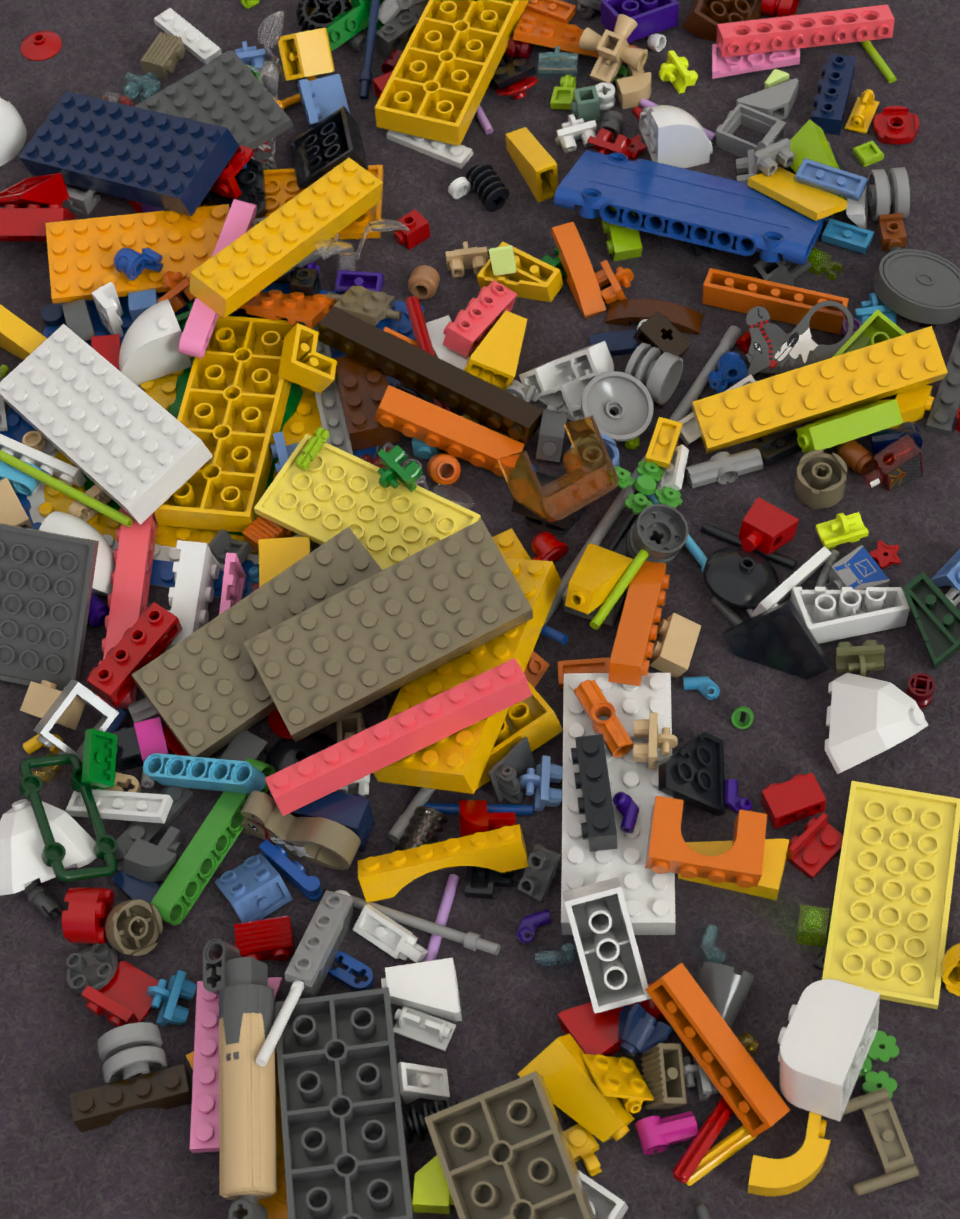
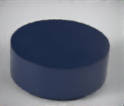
M51 303L41 310L43 322L48 326H57L65 320L63 308L60 304Z

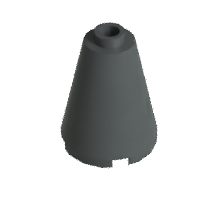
M698 962L697 984L731 1029L753 985L755 977L744 970L742 976L738 975V972L734 971L735 967L713 962H704L703 964Z

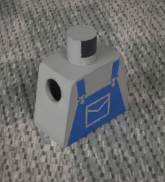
M861 545L833 564L830 569L829 583L823 587H826V590H841L842 587L866 590L867 587H889L890 580L863 545Z

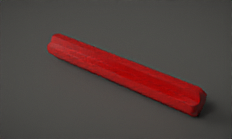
M723 1096L674 1168L673 1178L682 1184L689 1181L734 1112Z

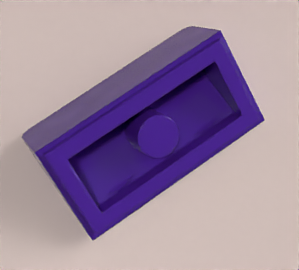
M338 270L335 292L346 293L352 285L362 286L375 292H382L385 283L384 274Z

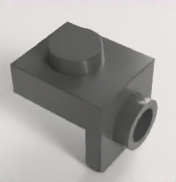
M220 529L208 544L212 554L220 564H225L226 553H236L240 563L243 564L253 550L249 542L232 539L227 531Z

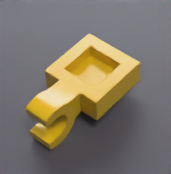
M579 1123L563 1131L574 1162L582 1160L591 1177L602 1172L600 1169L601 1165L594 1154L595 1151L599 1150V1145L592 1133Z

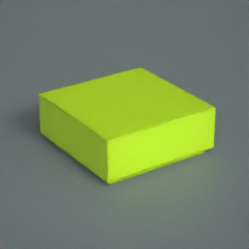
M873 140L853 148L852 153L863 167L884 159V154Z

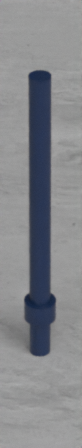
M371 0L363 70L360 72L359 82L361 83L360 99H368L369 84L372 83L373 73L371 68L380 0Z

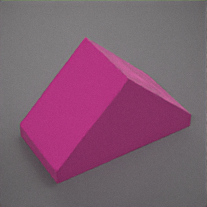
M161 717L134 723L143 763L151 754H169V748L167 747L164 735L166 725Z

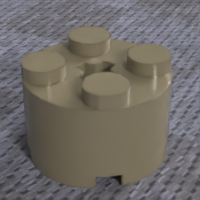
M815 450L805 454L800 459L796 469L794 488L799 500L813 510L836 505L843 498L847 480L846 463L839 455L833 452L832 455L824 453V450Z

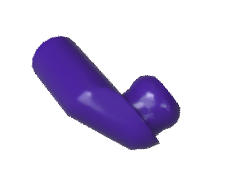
M735 779L725 780V805L736 814H738L739 809L750 811L752 809V802L750 799L746 800L745 797L741 798L738 795V781Z
M618 792L613 797V803L623 816L620 830L625 833H633L639 814V807L628 794Z
M547 909L526 916L521 920L517 930V938L521 943L532 942L538 927L551 923Z

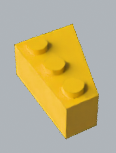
M502 241L499 247L509 246V244ZM513 247L516 258V273L494 276L491 259H489L476 276L480 290L483 286L488 287L495 280L517 293L519 298L550 303L564 285L559 269Z

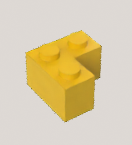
M297 323L284 337L278 376L321 394L334 381L337 361L316 352L319 332Z

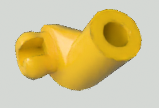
M39 734L23 743V748L29 755L41 747H47L37 740ZM52 734L63 742V739L59 735ZM54 745L49 748L53 753L60 752Z

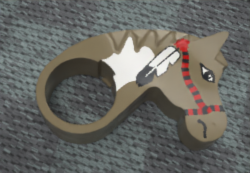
M251 791L240 812L244 817L241 823L244 827L241 831L242 833L264 840L267 839L274 845L279 844L285 851L322 867L336 870L349 869L361 844L360 838L353 831L330 819L322 817H296L290 813L283 816L275 800L260 791Z

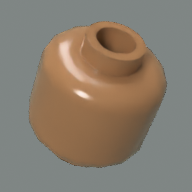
M427 265L416 267L408 280V290L411 295L417 296L421 300L432 298L436 294L440 283L438 272Z

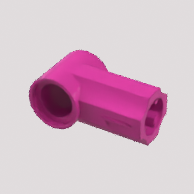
M692 1111L665 1118L650 1116L639 1120L635 1124L645 1155L655 1154V1150L658 1153L663 1152L670 1145L693 1140L698 1134L697 1123Z

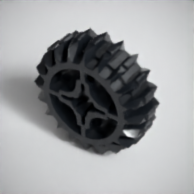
M302 0V2H298V9L296 10L298 25L301 27L302 32L325 28L332 23V20L338 16L339 12L342 14L351 10L352 3L349 0Z

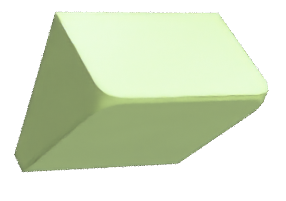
M774 69L765 81L764 89L789 81V74Z
M512 245L489 249L494 276L516 273V258Z

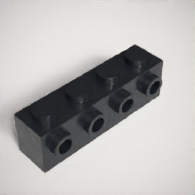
M603 734L575 737L576 748H571L573 765L578 764L579 772L574 773L576 789H581L582 797L577 798L579 815L585 814L586 823H581L583 840L588 839L590 852L618 849Z

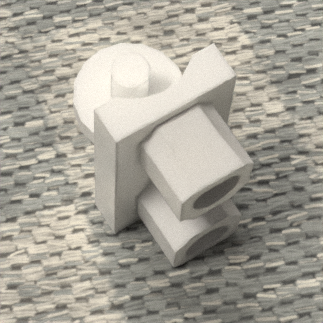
M573 114L568 115V122L562 123V129L556 132V144H561L565 153L576 150L575 140L582 139L584 147L593 146L587 140L589 136L596 137L597 125L595 120L584 123L583 118L576 120Z

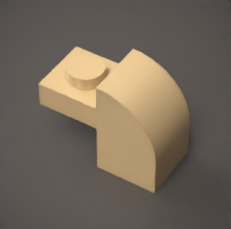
M628 64L629 77L617 79V96L622 109L639 106L641 99H649L651 95V72L644 73L643 68L638 71Z

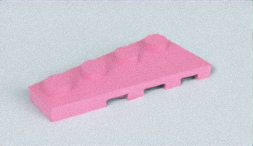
M712 44V79L800 64V47L791 50L722 58L717 44Z
M226 553L219 615L238 603L243 597L246 574L236 553Z

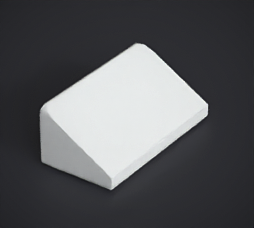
M866 186L859 201L847 198L846 215L858 227L863 229L867 228L868 186Z

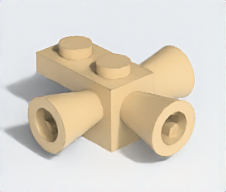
M619 14L614 32L605 30L603 36L589 27L584 30L580 38V49L597 51L599 54V58L590 74L591 79L601 83L607 82L612 84L623 61L638 71L643 68L648 51L646 49L629 47L626 40L638 25L634 19L624 14Z

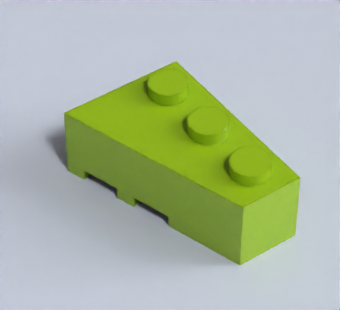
M609 206L611 210L616 211L614 207ZM602 219L603 232L607 234L608 238L606 241L608 254H612L614 261L641 257L642 244L639 230L607 223Z

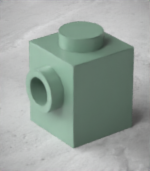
M595 85L573 89L574 102L570 103L572 114L576 115L577 119L583 118L584 123L600 120V100Z

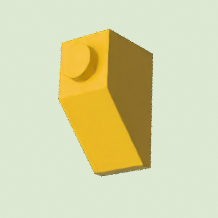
M923 385L898 393L896 399L903 423L887 429L894 430L923 419L925 411H931L934 397L931 396L932 386Z

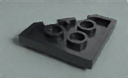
M250 158L247 162V168L240 170L235 176L242 193L237 200L256 204L255 218H262L267 215L264 169L262 163ZM209 191L203 199V203L208 206L229 204L230 209L234 199Z
M791 600L737 624L723 633L724 638L736 656L804 679L821 674L832 666Z
M702 732L658 766L659 791L674 798L684 800V802L715 816H720L726 813L724 801V741L709 733Z

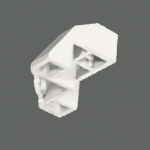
M603 341L520 374L519 377L522 384L536 386V392L531 399L532 401H542L547 405L548 410L567 412L568 419L573 421L572 426L581 431L590 428L581 411L583 391L587 384L597 375L614 371V363L606 342Z
M845 673L829 683L828 693L832 697L831 706L827 707L826 726L830 727L829 739L825 740L824 750L837 774L892 748L928 726L924 714L919 709L916 701L891 682Z
M27 799L14 802L12 808L5 812L0 820V896L15 894L25 890V887L38 878L42 883L56 877L52 867H48L43 863L41 854L45 845L31 803ZM42 801L55 842L62 844L66 850V855L62 861L64 869L80 868L97 858L94 852L96 841L66 811Z

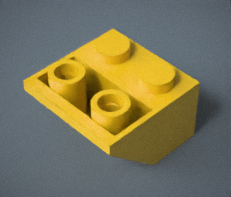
M326 28L277 37L286 81L335 71Z

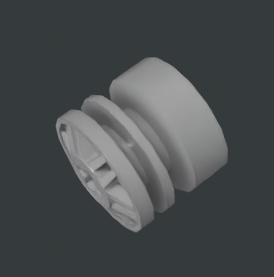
M641 343L633 352L625 373L634 376L645 385L653 402L664 405L674 393L683 370V360L681 357L669 352H664L661 355L659 348L651 347L647 343Z

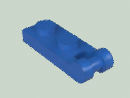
M266 839L259 846L261 854L310 901L316 902L323 897V890L319 879L316 876H307L305 868L298 861L292 862L289 860L287 852L279 844L273 845Z

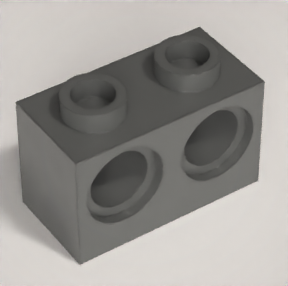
M406 10L378 29L375 36L377 51L388 59L394 50L404 51L419 19Z

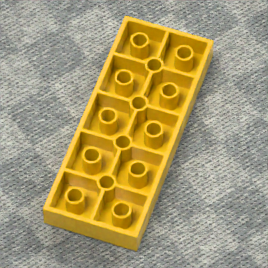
M429 0L375 106L377 127L460 146L507 48L508 40L513 35L529 0Z
M219 315L203 359L194 357L177 418L178 421L202 440L213 457L154 512L158 525L219 531L223 529L242 533L247 526H250L259 517V515L255 514L254 507L265 493L273 461L270 444L275 443L273 433L280 432L292 385L291 381L278 376L284 337L295 326L288 324V320L227 316L224 319Z
M504 558L532 607L533 618L402 686L387 719L513 658L516 659L524 673L561 584V579L553 561ZM510 707L373 772L378 782L474 794Z

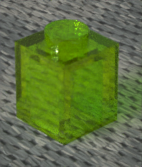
M800 905L796 944L824 947L829 908Z

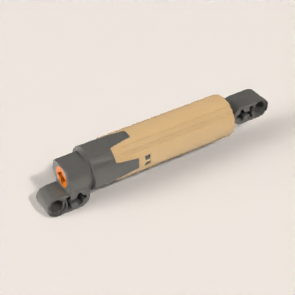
M212 939L206 943L203 949V986L207 991L219 995V1193L225 1199L235 1200L229 1209L228 1219H268L267 1209L262 1204L257 1203V1200L270 1198L277 1193L275 1048L266 1066H259L256 1063V1058L274 1024V989L268 986V967L266 963L252 957H240V951L234 945L220 939Z

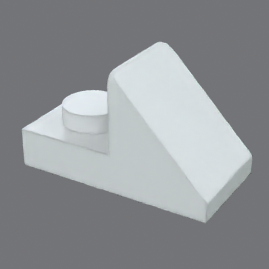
M399 1062L397 1064L400 1093L404 1104H409L418 1098L438 1101L450 1098L447 1069Z

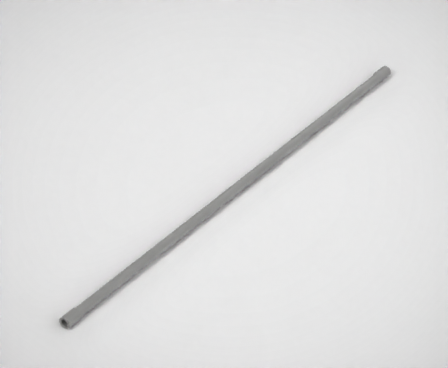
M733 325L729 327L719 346L669 418L670 420L678 422L687 415L692 408V402L698 399L708 384V374L711 371L717 370L720 356L732 350L736 341L741 337L742 331L740 328ZM638 466L630 476L634 481L639 476L637 473ZM634 485L627 486L626 489L620 491L562 577L561 584L545 620V625L562 602L566 587H568L569 581L588 544L600 545L625 508L624 503L628 495L635 493L636 488ZM424 787L419 789L405 812L398 818L387 834L390 840L398 844L402 843L414 825V821L424 808L425 803L428 802L436 789Z

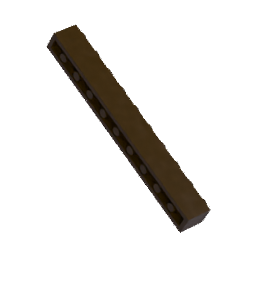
M335 306L318 324V340L325 345L331 346L345 355L515 440L527 444L541 425L543 409Z

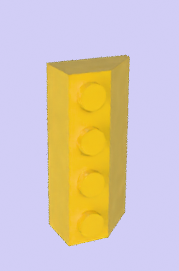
M528 680L532 696L510 706L476 790L490 781L488 772L496 762L501 761L509 753L511 747L519 743L525 736L528 739L531 752H533L563 731L555 712Z

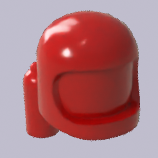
M544 531L537 534L531 544V549L535 554L533 560L553 561L554 563L565 556L569 550L568 546L564 542H559L555 535Z

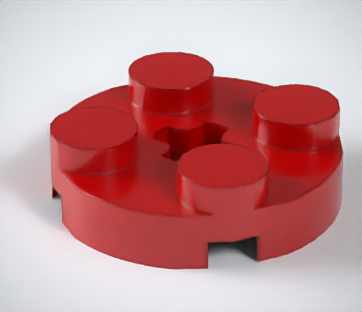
M889 106L884 108L883 112L879 115L878 113L875 115L873 131L881 143L893 145L908 144L913 142L914 137L918 133V116L915 113L914 115L909 113V109L906 107Z

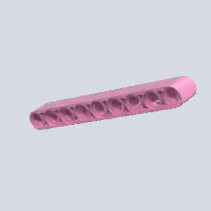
M237 199L233 200L212 257L252 228L257 211L256 204ZM198 298L195 299L181 335L178 353L203 359L219 314Z

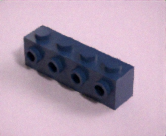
M830 54L828 63H823L822 76L824 78L819 79L818 91L820 94L816 93L814 107L817 108L816 110L812 109L810 120L820 126L826 134L840 135L855 72L856 57Z

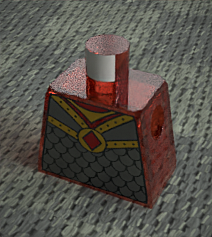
M907 434L877 453L873 457L874 470L863 475L869 488L882 483L887 491L893 490L923 476L921 451Z

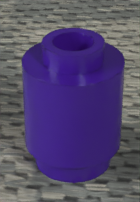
M91 593L87 622L93 627L102 626L105 624V617L109 615L110 608L95 593Z

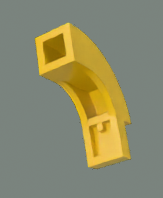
M809 1112L804 1144L798 1152L790 1157L772 1159L753 1155L747 1193L761 1196H783L796 1192L809 1184L820 1172L827 1157L830 1140L822 1139L825 1136L827 1120L821 1119L822 1115Z

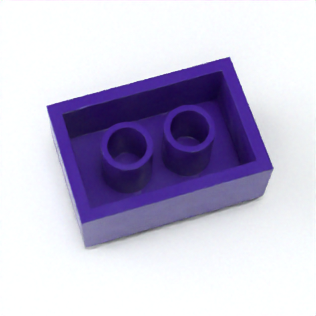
M602 0L601 23L607 30L614 32L619 14L631 17L638 23L637 27L626 39L628 43H631L643 37L678 26L679 3L676 0Z

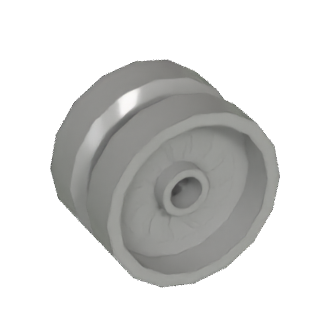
M905 167L891 168L888 175L884 169L870 170L868 177V201L873 221H879V215L903 213V218L908 217L910 187Z
M146 1022L126 1024L106 1032L98 1039L97 1048L99 1058L104 1062L102 1072L106 1084L168 1068L165 1052L161 1049L163 1042L157 1025Z

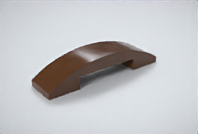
M629 299L610 303L606 324L629 326L630 321L640 322L644 319H649L659 311L670 319L672 325L679 332L699 335L703 314L691 308L667 301Z

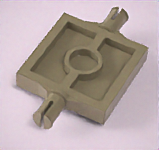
M352 285L343 295L328 292L326 295L329 298H335L333 307L335 306L373 326H376L385 318L400 321L402 318L401 311L391 309L395 305V297L384 292H375L362 286Z

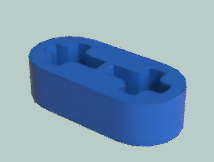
M338 951L333 962L338 963L342 960L343 966L347 970L345 971L339 967L333 970V965H331L328 975L355 992L370 990L374 984L372 970L348 954ZM352 973L358 976H362L365 973L367 981H360L357 984L356 978Z

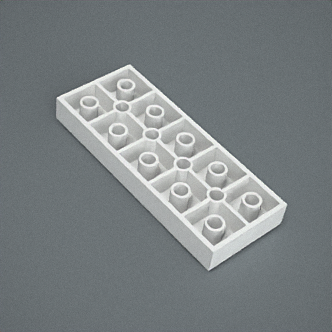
M65 324L58 328L0 382V396L140 525L213 457L199 437Z
M609 673L564 674L562 935H573L562 892L615 877L619 878L634 935H675V873L660 874L653 872L652 869L645 868L651 813L655 797L673 798L659 791L658 766L672 755V749H670L669 755H662L661 749L658 748L657 769H649L648 763L633 761V748L626 755L619 758L612 757L604 744L612 803L616 793L624 792L637 804L639 814L634 832L625 833L620 830L623 816L613 803L618 849L592 852L589 851L588 839L583 840L581 823H586L585 814L579 815L577 798L582 797L581 789H576L574 773L579 772L578 764L573 765L571 748H576L575 737L599 735L594 732L589 717L574 694V689L580 683L586 680H595L606 700L614 706L616 716L633 744H649V738H634V720L649 719L650 713H658V734H662V728L664 727L670 728V734H672L671 673H648V676L642 677L641 686L608 682ZM602 716V717H599L598 719H599V720H607V719H609V718H608V717H605V716Z

